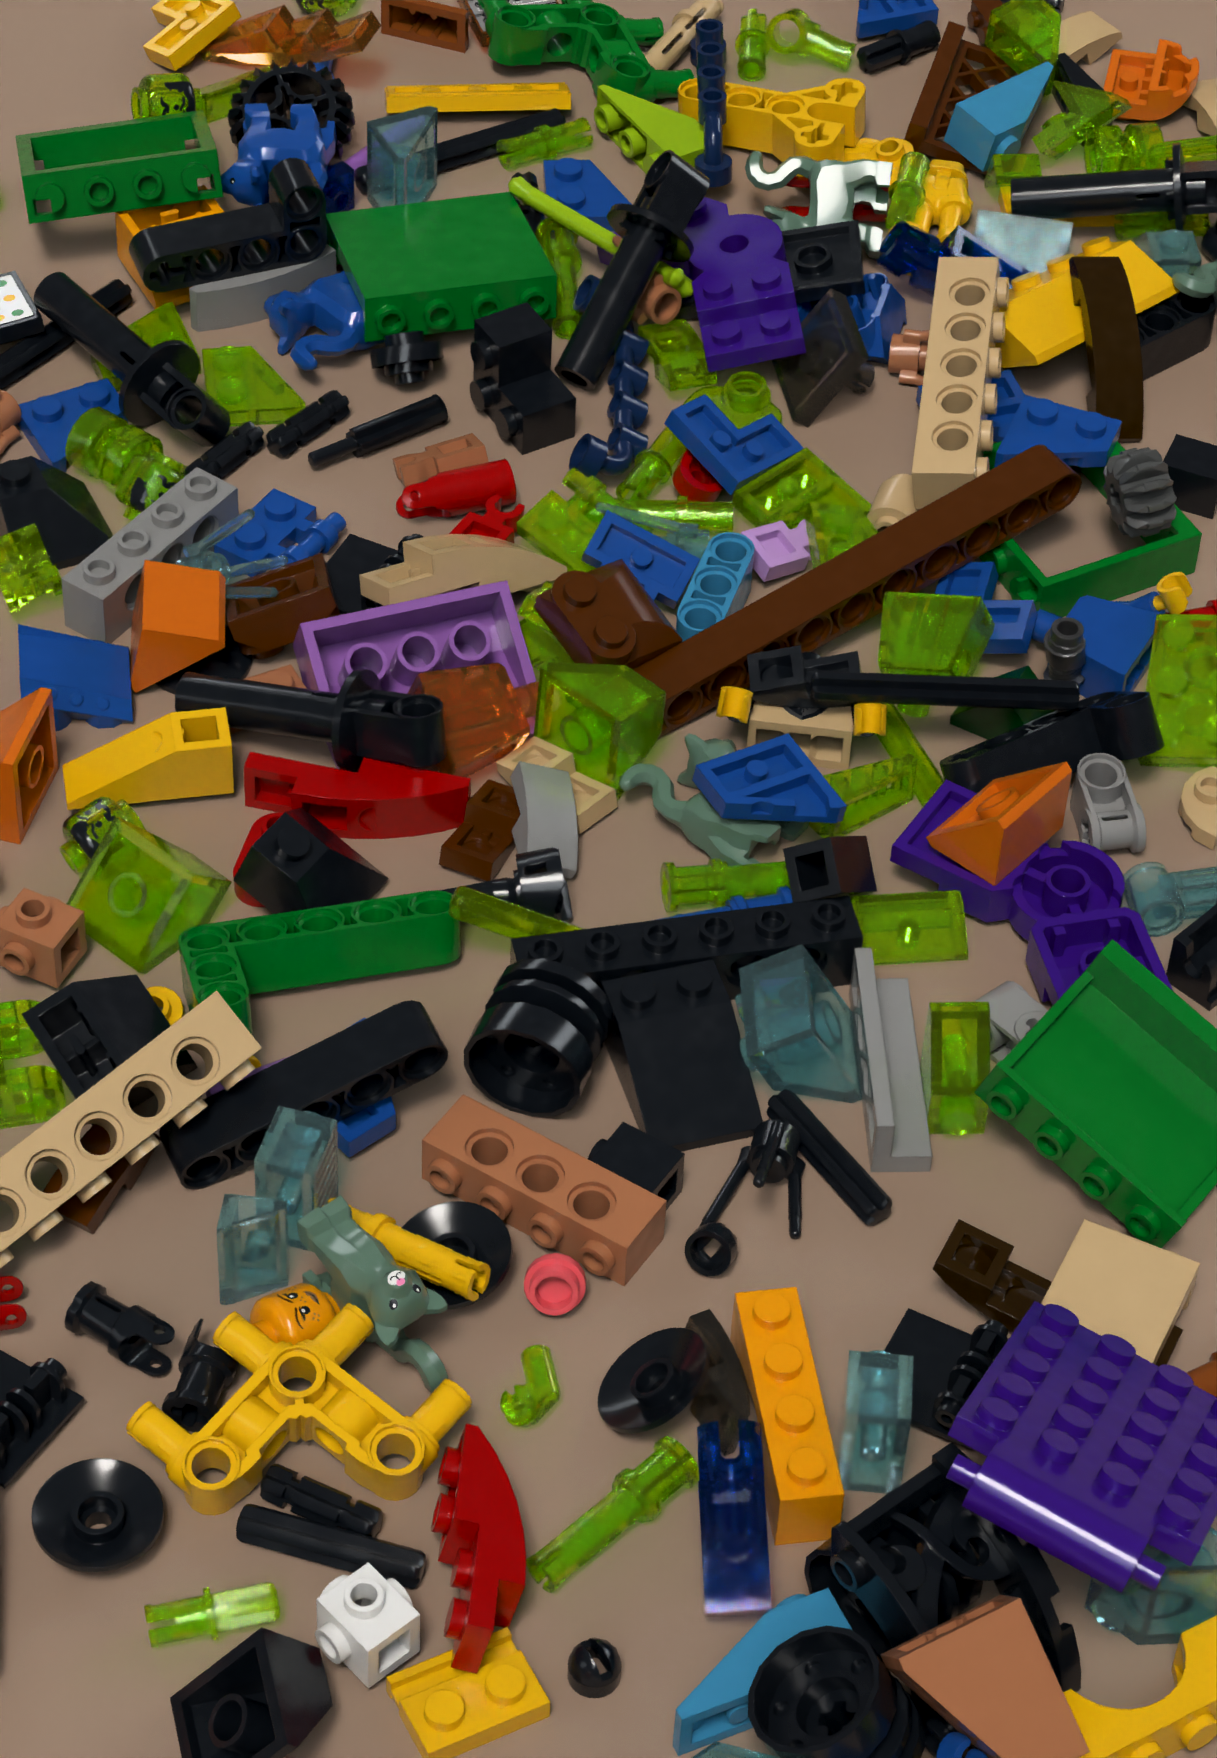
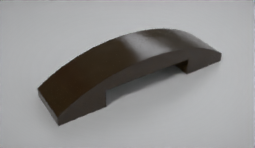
M1071 257L1069 266L1074 306H1081L1092 388L1086 396L1088 412H1097L1103 416L1122 421L1120 437L1118 439L1119 443H1139L1142 440L1144 412L1142 354L1135 305L1125 269L1119 257Z
M958 1219L934 1264L933 1270L965 1301L991 1320L1001 1322L1007 1330L1013 1333L1034 1301L1042 1303L1052 1282L1009 1261L1014 1248L1013 1245ZM1174 1325L1156 1362L1157 1366L1168 1363L1183 1329Z

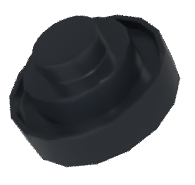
M423 331L384 336L385 347L369 351L372 369L384 368L385 377L395 376L396 385L425 382L424 372L434 370L433 361L444 359L442 341L425 342Z

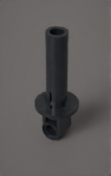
M1173 143V160H1168L1167 157L1165 168L1011 178L1013 222L1167 212L1170 222L1171 219H1175L1176 235H1184L1187 215L1217 213V160L1185 162L1181 144Z
M671 150L665 151L654 161L646 174L644 185L634 204H615L607 214L610 226L623 239L554 368L559 377L580 389L594 390L661 260L686 262L694 252L693 243L684 233V230L696 207L706 195L710 179Z
M63 272L52 273L40 282L34 293V305L123 382L119 392V408L126 419L138 426H150L165 420L173 428L203 447L214 446L227 435L230 428V415L225 407L196 384L199 373V359L196 352L188 344L179 340H169L151 347Z
M354 670L344 681L339 693L195 672H186L177 685L175 694L176 712L226 707L230 728L332 743L335 762L339 769L358 772L363 757L399 762L410 767H427L440 763L447 756L442 701L435 696L427 694L411 695L383 691L378 676L371 670Z

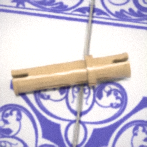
M696 0L688 9L679 11L672 20V26L644 55L650 66H653L655 70H668L690 47L691 40L696 37V23L703 19H715L720 16L724 10L722 0ZM691 23H694L690 29H686ZM668 47H671L666 54H663Z

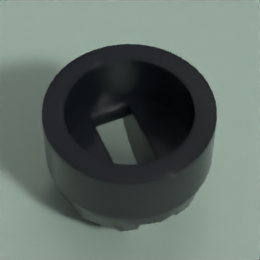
M710 1222L698 1227L685 1244V1256L688 1263L695 1271L706 1276H717L726 1271L735 1260L738 1251L737 1237L722 1223ZM714 1238L721 1246L710 1257L703 1248Z
M593 1637L582 1641L574 1647L568 1659L567 1678L575 1692L587 1698H602L611 1694L617 1688L621 1678V1659L616 1647L609 1641ZM593 1658H598L607 1672L600 1675Z

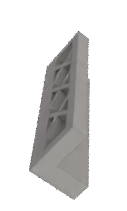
M854 948L849 1001L870 1171L930 1172L932 1150L908 978L876 979L872 948Z

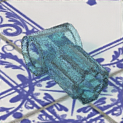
M1145 862L1134 866L1123 875L1125 882L1123 896L1128 908L1140 913L1150 937L1167 935L1176 930L1184 920L1199 918L1217 904V866L1169 873L1168 869L1161 863Z

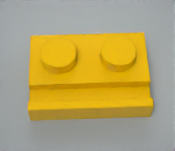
M508 1627L492 1633L477 1673L451 1668L452 1649L386 1677V1692L390 1699H394L399 1708V1716L422 1758H453L550 1717V1700L522 1651L516 1649Z

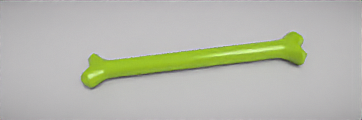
M521 176L512 178L509 181V192L518 199L522 206H530L610 254H615L617 247L612 242V239L616 234L533 187ZM661 261L656 272L663 276V282L676 289L680 293L681 298L692 296L693 281L684 274L681 268H673Z

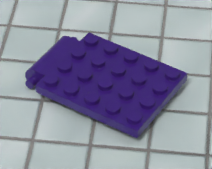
M1034 1301L958 1412L948 1432V1436L987 1456L981 1466L958 1454L946 1478L969 1490L962 1504L964 1508L1122 1593L1129 1578L1155 1591L1167 1566L1143 1554L1146 1545L1149 1544L1191 1567L1217 1515V1397L1195 1386L1192 1378L1183 1370L1167 1364L1157 1366L1136 1355L1135 1348L1123 1338L1112 1334L1101 1336L1080 1325L1079 1319L1070 1310L1056 1304L1044 1306Z

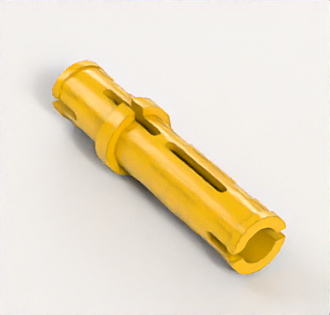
M334 1197V1198H330V1199L328 1200V1203H329L330 1201L334 1200L335 1197ZM349 1205L352 1211V1219L385 1246L397 1265L414 1269L420 1278L449 1289L470 1301L479 1299L478 1292L483 1294L486 1290L491 1275V1269L488 1264L469 1256H464L446 1246L402 1229V1227L395 1225L396 1221L394 1218L386 1214L377 1213L372 1215Z

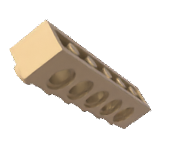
M999 257L938 258L912 465L915 509H921L990 471L989 457H983V452L993 450V420H987L988 414L997 413V384H991L992 378L1001 377V348H995V344L1004 343L1005 312H999V308L1008 307L1009 278L1000 277Z
M217 990L0 1157V1200L6 1202L14 1214L12 1227L7 1231L0 1232V1268L14 1258V1255L7 1247L26 1232L35 1242L64 1218L57 1211V1208L76 1194L81 1202L85 1203L108 1185L112 1179L105 1171L118 1160L125 1157L132 1166L159 1145L160 1142L153 1133L172 1119L180 1128L205 1109L208 1105L201 1097L205 1092L218 1082L228 1091L255 1069L248 1059L262 1047ZM192 1050L203 1058L206 1070L202 1079L191 1080L179 1072L176 1060L180 1051ZM145 1087L156 1095L158 1110L155 1116L141 1117L133 1112L128 1101L132 1088ZM97 1124L108 1132L111 1144L106 1154L94 1155L83 1148L80 1142V1132L83 1126ZM46 1161L53 1163L59 1168L62 1174V1185L58 1192L44 1193L34 1186L31 1180V1170L35 1163Z

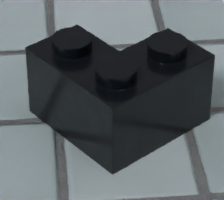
M528 302L475 319L474 342L470 345L471 357L474 362L473 381L470 383L472 401L477 409L484 410L495 423L499 434L504 439H509L522 455L573 438L575 436L576 397L551 370L552 329Z

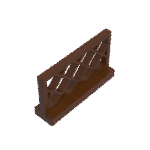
M949 21L904 139L909 141L914 147L915 159L912 164H916L921 152L941 160L959 162L964 168L1007 182L1016 156L1006 164L1001 163L982 172L949 144L935 139L945 137L952 117L949 112L954 111L956 103L989 89L984 81L996 79L998 83L1010 79V76H1017L1037 65L962 40L966 27ZM966 59L981 63L985 68L974 70ZM969 84L976 93L965 95L958 86Z

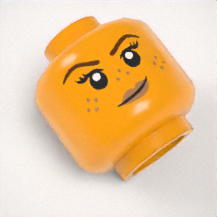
M299 1283L259 1298L250 1312L249 1322L276 1344L284 1341L296 1345L297 1342L304 1341L305 1339L313 1340L340 1312V1308L330 1294L321 1291L314 1285Z

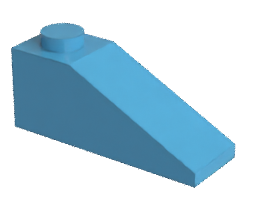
M1048 61L956 103L944 141L982 172L1001 163L1006 164L1010 162L1020 150L1021 141L1042 101L1054 66Z
M829 1588L807 1596L804 1594L790 1596L781 1601L775 1608L768 1610L676 1708L672 1746L678 1756L753 1728L748 1717L749 1689L759 1666L778 1645L801 1631L826 1625L852 1630Z

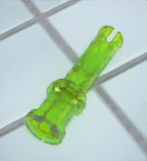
M548 217L537 226L535 235L557 274L556 318H553V331L556 330L555 334L557 337L569 340L582 317L581 313L573 309V300L578 290L576 274L582 265L581 253L575 246L579 235ZM552 230H555L556 241L551 239Z
M720 858L709 859L707 865L676 867L673 862H663L660 872L662 902L666 912H677L679 906L711 904L713 908L725 906L726 900H730L732 896L742 895L743 898L776 894L778 887L788 886L790 888L785 861L728 866L726 861H721Z
M661 1437L655 1442L654 1452L633 1470L625 1468L616 1474L612 1483V1491L536 1554L526 1559V1566L535 1582L539 1584L547 1577L548 1580L543 1584V1589L549 1593L555 1592L564 1581L636 1521L642 1523L653 1521L660 1515L662 1511L661 1505L682 1487L690 1489L699 1483L701 1475L698 1465L681 1443L672 1437Z

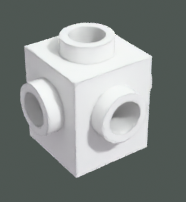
M369 1562L349 1576L341 1575L335 1578L325 1587L320 1597L316 1599L317 1630L315 1631V1638L319 1647L333 1663L340 1664L343 1662L368 1689L420 1651V1613L413 1607L411 1598L404 1587L393 1578L386 1580Z

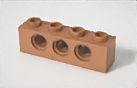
M464 1094L422 1139V1179L428 1181L436 1190L444 1194H452L465 1202L475 1203L488 1208L504 1223L529 1235L540 1246L553 1248L564 1255H568L581 1263L589 1272L598 1276H605L624 1287L664 1239L667 1200Z

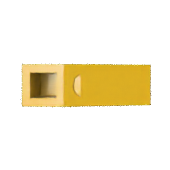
M226 707L168 713L63 764L62 770L67 810L95 807L98 799L102 800L101 805L112 806L234 793L232 742Z

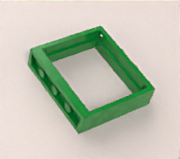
M203 110L15 136L29 224L223 197L217 148ZM194 139L197 148L186 150L184 140ZM43 160L45 169L35 170L34 161ZM207 177L211 189L198 191L197 179ZM50 199L52 211L37 213L36 201Z
M1002 441L994 443L992 451L983 452V457H989L990 470L994 468L996 452ZM1118 441L1110 457L1119 455L1121 451L1125 450ZM1077 466L1107 499L1106 491L1103 488L1106 482L1103 474L1105 467L1081 468ZM1175 505L1177 513L1175 519L1172 520L1170 528L1160 530L1155 535L1140 536L1146 545L1050 577H1046L1013 538L979 558L982 562L995 563L999 575L998 581L1010 593L1012 600H1033L1037 611L1043 609L1065 617L1082 596L1089 595L1112 601L1156 586L1159 580L1170 573L1182 572L1185 575L1194 573L1202 533Z

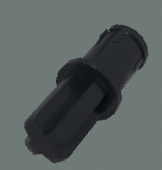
M930 20L902 31L899 29L891 30L886 35V38L859 48L856 54L859 60V67L867 72L869 70H877L894 62H898L901 65L908 63L914 55L937 48L939 46L938 42L941 41L940 32L936 24Z

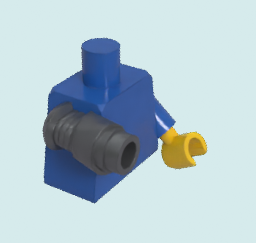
M1182 572L1170 573L1159 580L1157 584L1159 594L1153 591L1132 601H1109L1089 595L1082 596L1066 617L1039 609L1031 639L1044 644L1048 664L1043 673L1044 679L1076 681L1079 684L1080 695L1085 698L1113 691L1133 692L1158 655L1166 609L1170 614L1176 615L1184 612L1187 608L1188 600L1186 597L1192 594V588L1186 575Z

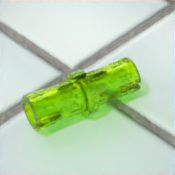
M584 117L553 127H549L546 124L536 126L531 133L498 140L497 152L506 151V153H509L498 156V159L506 170L513 166L538 159L555 160L557 154L582 147H590L593 143V135L583 136V134L579 133L591 131V127Z

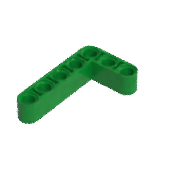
M423 891L191 927L183 931L178 939L183 992L189 1011L217 990L253 1036L249 996L251 994L451 963L461 955L458 898L446 891Z

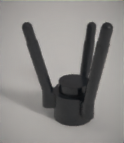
M766 1120L756 1127L751 1146L741 1149L737 1164L706 1212L699 1227L718 1221L748 1170H751L754 1175L753 1185L757 1188L763 1187L765 1182L777 1183L783 1180L784 1177L788 1179L789 1235L792 1239L800 1238L802 1176L806 1164L797 1157L801 1137L794 1126L781 1120Z

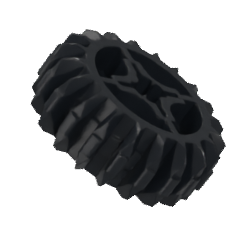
M291 57L287 67L279 68V65L272 60L270 65L271 71L265 73L255 67L253 73L254 81L241 79V93L232 94V109L228 113V123L231 127L229 131L232 143L237 146V149L239 141L244 136L245 104L267 103L271 118V128L291 130L293 128L291 127L290 119H287L286 111L290 112L292 104H312L320 128H325L327 121H335L337 140L335 154L332 158L342 159L344 153L343 146L351 144V130L354 129L355 116L354 112H352L353 103L351 96L348 92H345V86L341 79H332V73L327 66L316 72L315 64L312 63L311 59L303 67H297V62Z

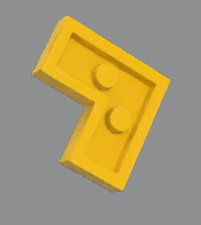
M160 0L151 10L158 23L166 27L143 45V48L150 61L177 71L179 68L190 64L196 54L210 42L224 36L228 28L242 16L235 3L230 0Z

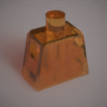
M500 663L420 673L407 693L411 695H432L442 701L447 756L436 766L441 773L468 777L486 768L522 745L530 734V726L526 718L545 713L548 709L546 694L539 682L535 681L513 688L505 667Z

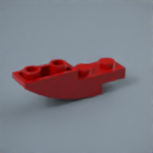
M250 752L244 764L245 806L278 813H285L302 807L339 838L389 839L413 837L458 828L464 822L466 803L471 798V778L364 757L358 772H352Z
M466 1423L457 1448L447 1446L442 1457L437 1484L447 1486V1494L440 1493L433 1514L431 1532L441 1534L438 1562L453 1565L450 1587L460 1589L459 1598H452L444 1627V1637L454 1639L451 1668L477 1673L494 1626L509 1628L525 1588L526 1549L519 1507L508 1475L495 1450L479 1426Z

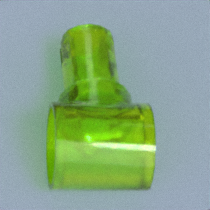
M796 8L786 9L772 18L767 25L765 33L768 44L777 53L785 55L795 53L804 58H808L811 55L841 68L845 72L852 60L850 57L854 55L857 44H851L822 31L821 25L811 21L808 14ZM782 20H791L798 26L800 34L797 42H787L782 38L779 30Z

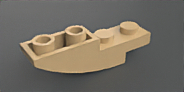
M445 534L426 536L402 542L404 562L360 574L359 579L361 595L386 606L505 580L508 582L511 593L517 591H539L547 587V582L554 581L561 574L567 572V566L528 548L499 538L476 534Z

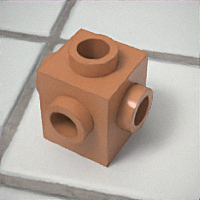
M23 888L9 906H4L0 909V966L5 967L16 975H25L58 988L87 951L84 911L67 905L55 897H47Z

